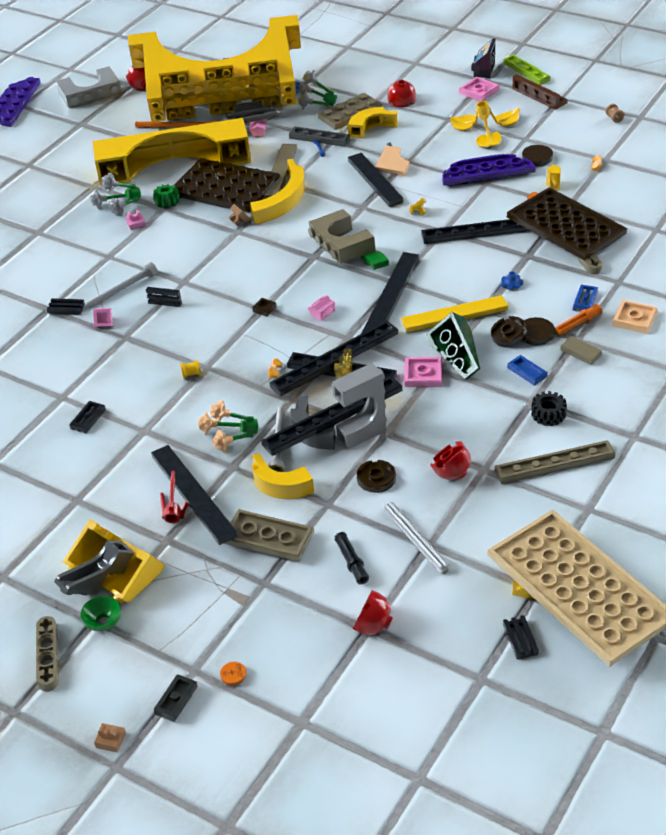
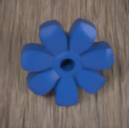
M510 271L507 277L503 276L501 279V286L508 290H513V287L518 289L523 285L520 275H516L514 271Z

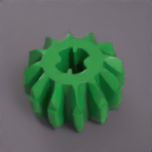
M162 184L161 187L157 186L153 190V201L158 207L170 208L171 206H176V203L179 202V191L174 185Z

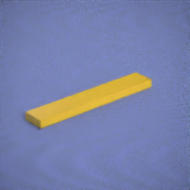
M500 295L401 317V322L406 333L435 327L451 312L463 316L467 320L507 311L508 304L503 296Z

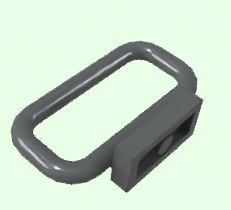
M261 100L233 105L234 112L225 114L222 120L243 118L244 123L278 117L281 115V109L274 105L263 107Z

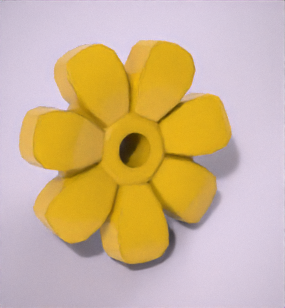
M420 198L419 201L410 206L409 212L412 214L418 211L421 216L424 215L426 210L423 206L427 200Z

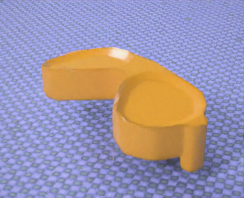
M600 155L592 159L594 162L591 165L592 170L599 171V168L603 166Z
M274 358L268 369L269 379L279 376L277 368L283 365L279 359Z

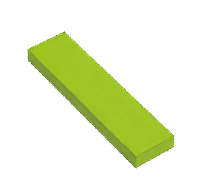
M514 54L503 59V64L536 84L541 85L550 81V75Z

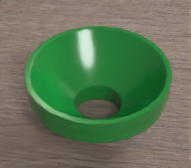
M98 596L87 601L83 605L80 614L82 622L88 629L105 631L112 628L119 621L121 610L116 599L109 596ZM102 617L109 618L105 624L97 623Z

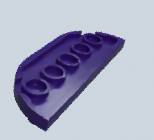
M28 77L25 80L8 85V88L0 96V125L13 126L41 84L40 78Z
M497 154L464 159L451 164L447 171L444 170L442 183L443 186H451L453 184L536 172V166L527 158L523 160L514 154Z

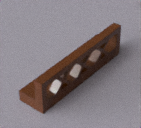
M517 74L513 76L512 89L554 110L568 103V99Z

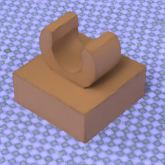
M235 204L232 205L230 209L234 213L229 216V219L237 226L241 224L242 220L247 224L251 219Z
M102 723L94 741L95 747L118 752L126 734L125 728Z

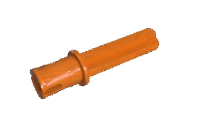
M595 304L587 310H581L580 314L556 326L555 332L558 336H562L585 322L589 323L591 319L602 314V308L600 305Z

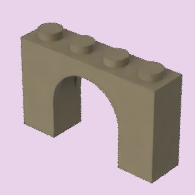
M344 209L309 221L308 233L310 237L314 238L318 245H321L340 264L376 251L375 237L367 229L350 236H337L352 230L351 215Z

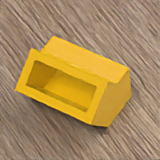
M553 164L547 168L546 185L554 190H560L561 168Z

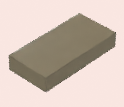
M573 336L568 338L560 348L561 351L590 365L602 356V350Z

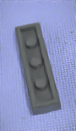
M294 126L289 133V138L310 142L315 140L323 144L345 147L350 140V135Z

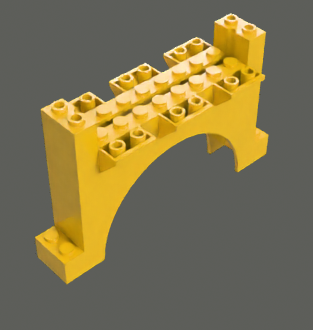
M298 15L269 18L268 31L256 46L240 55L214 61L191 60L175 55L160 43L156 32L128 35V46L133 69L145 67L146 93L151 122L165 121L166 117L167 120L196 117L194 105L209 104L210 115L234 112L233 105H238L237 100L252 98V102L261 100L263 107L297 104L295 79L289 50L301 48Z

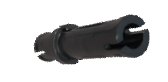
M345 532L337 533L334 536V540L347 562L348 570L353 573L359 585L367 583L369 575L363 567V560L357 556Z

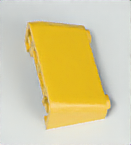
M89 519L62 562L68 565L67 570H70L97 556L107 540L122 541L134 554L124 574H108L102 587L113 593L112 598L116 599L119 603L124 604L125 601L129 603L162 573L166 565Z

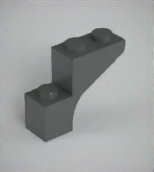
M107 540L102 550L92 560L59 574L54 582L60 588V591L66 595H97L108 574H124L134 552L122 541Z

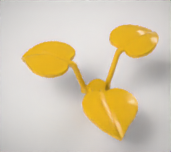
M480 101L476 104V115L469 114L450 117L452 126L461 131L471 129L473 124L477 123L478 117L484 120L487 134L479 136L476 139V143L480 147L498 145L502 140L500 133H489L487 123L489 115L492 116L496 124L500 123L501 126H510L518 122L520 109L517 108L495 117L488 102Z

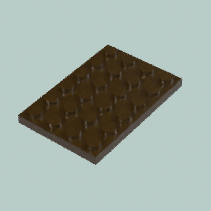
M200 158L174 186L178 188L179 198L231 208L235 204L242 211L251 212L250 203L262 200L264 194L278 180L280 174Z
M550 187L509 210L506 216L513 222L518 223L584 261L627 234L628 229Z

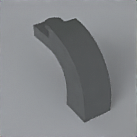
M300 396L299 403H296L295 409L290 410L292 425L308 417V396ZM335 425L302 441V443L317 449L334 450L336 441Z

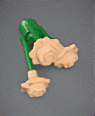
M224 400L217 401V403L211 405V417L208 412H205L204 416H200L198 420V429L202 430L205 435H207L211 427L217 428V426L240 427V431L244 432V434L232 437V435L226 436L221 430H218L213 438L214 447L223 453H226L228 444L233 443L234 440L246 437L252 438L253 434L258 432V421L254 419V416H244L230 412V410L225 409ZM229 416L242 419L240 423L220 422L223 417L228 418Z

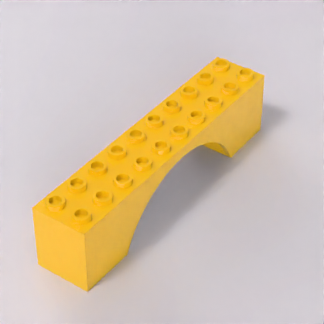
M243 118L93 141L94 160L100 187L102 186V178L108 175V173L114 175L115 181L127 183L131 182L134 176L144 168L173 158H205L233 165L251 163L248 135Z

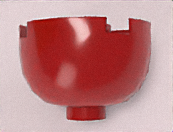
M133 66L128 69L129 73L126 75L128 83L136 90H145V67L133 69Z
M398 80L393 83L388 89V103H393L394 107H408L409 103L412 102L414 104L416 102L414 86L405 80Z
M456 441L457 445L453 447L450 444L434 456L433 460L435 463H431L430 466L439 477L445 480H454L457 478L462 479L467 475V470L471 463V455L462 441Z
M372 590L354 624L353 630L365 635H376L383 628L388 629L393 617L389 616L391 606L386 597Z

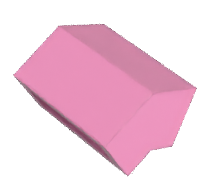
M267 120L250 122L249 131L254 137H263Z
M328 295L322 296L310 305L308 310L314 318L322 321L335 311V301L331 300Z

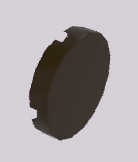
M531 145L522 151V159L527 158L535 166H544L547 162L552 161L553 151L544 145Z
M509 316V319L505 320L504 318L499 319L491 328V337L494 343L500 346L514 345L520 342L527 333L524 320L516 316Z
M540 317L524 320L527 333L523 339L526 340V343L542 345L554 338L555 327L549 320Z
M370 460L361 464L357 469L356 479L358 485L363 490L379 493L390 489L395 484L396 472L394 466L387 461L377 460V462H372Z

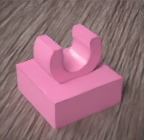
M138 209L136 214L131 215L129 211L128 216H125L130 230L146 226L144 218Z
M112 308L93 309L94 327L113 325Z

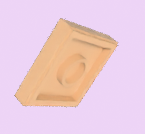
M622 300L613 319L612 326L648 334L658 307Z

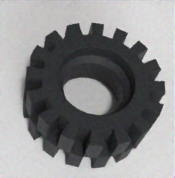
M544 391L541 392V395L539 393L536 394V397H533L531 407L533 420H537L539 424L543 422L544 426L547 423L553 426V423L558 425L559 421L563 422L564 418H566V399L561 394L558 396L557 392L551 394V391H548V394H546Z

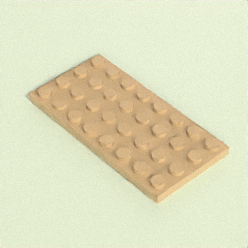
M554 510L549 511L488 549L487 555L609 667L666 629V604Z

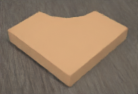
M386 145L375 168L381 172L405 176L410 162L401 157V149L399 147Z

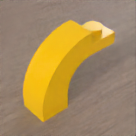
M375 107L356 113L348 123L350 137L364 138L366 131L373 127H398V111H386L384 107Z
M260 453L252 455L253 464H251L254 483L264 494L279 499H296L314 493L313 478L305 466L290 472H277L268 467Z

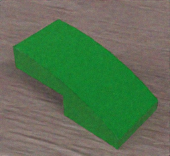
M378 250L360 257L365 265L371 266L373 270L389 266L387 257Z

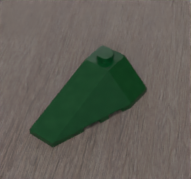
M451 312L426 333L432 347L464 379H469L480 370L472 331L465 317Z

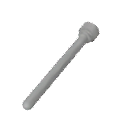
M150 262L145 265L143 271L88 301L87 307L91 308L146 276L153 277L157 275L158 270L156 266Z
M282 407L277 409L275 433L283 430L284 408ZM281 452L274 455L273 459L268 463V467L277 472H284Z

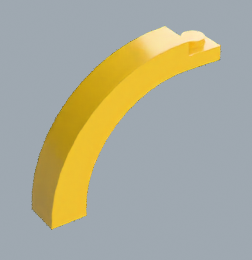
M293 159L287 160L290 176L288 184L275 195L250 203L255 225L284 215L301 200L305 190L303 166L295 164Z

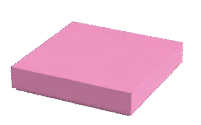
M475 77L460 87L459 93L478 101H484L499 91L500 85Z
M406 357L405 387H442V357Z

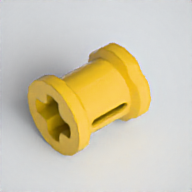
M198 360L188 364L180 363L183 379L192 375L201 376Z

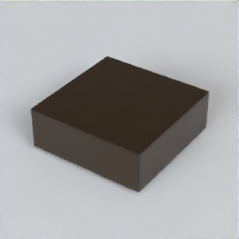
M261 298L252 307V310L257 314L267 317L277 306L276 302Z

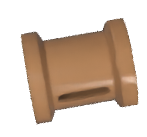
M610 104L606 108V115L611 117L613 122L619 123L623 120L625 114L622 110H619L616 104Z

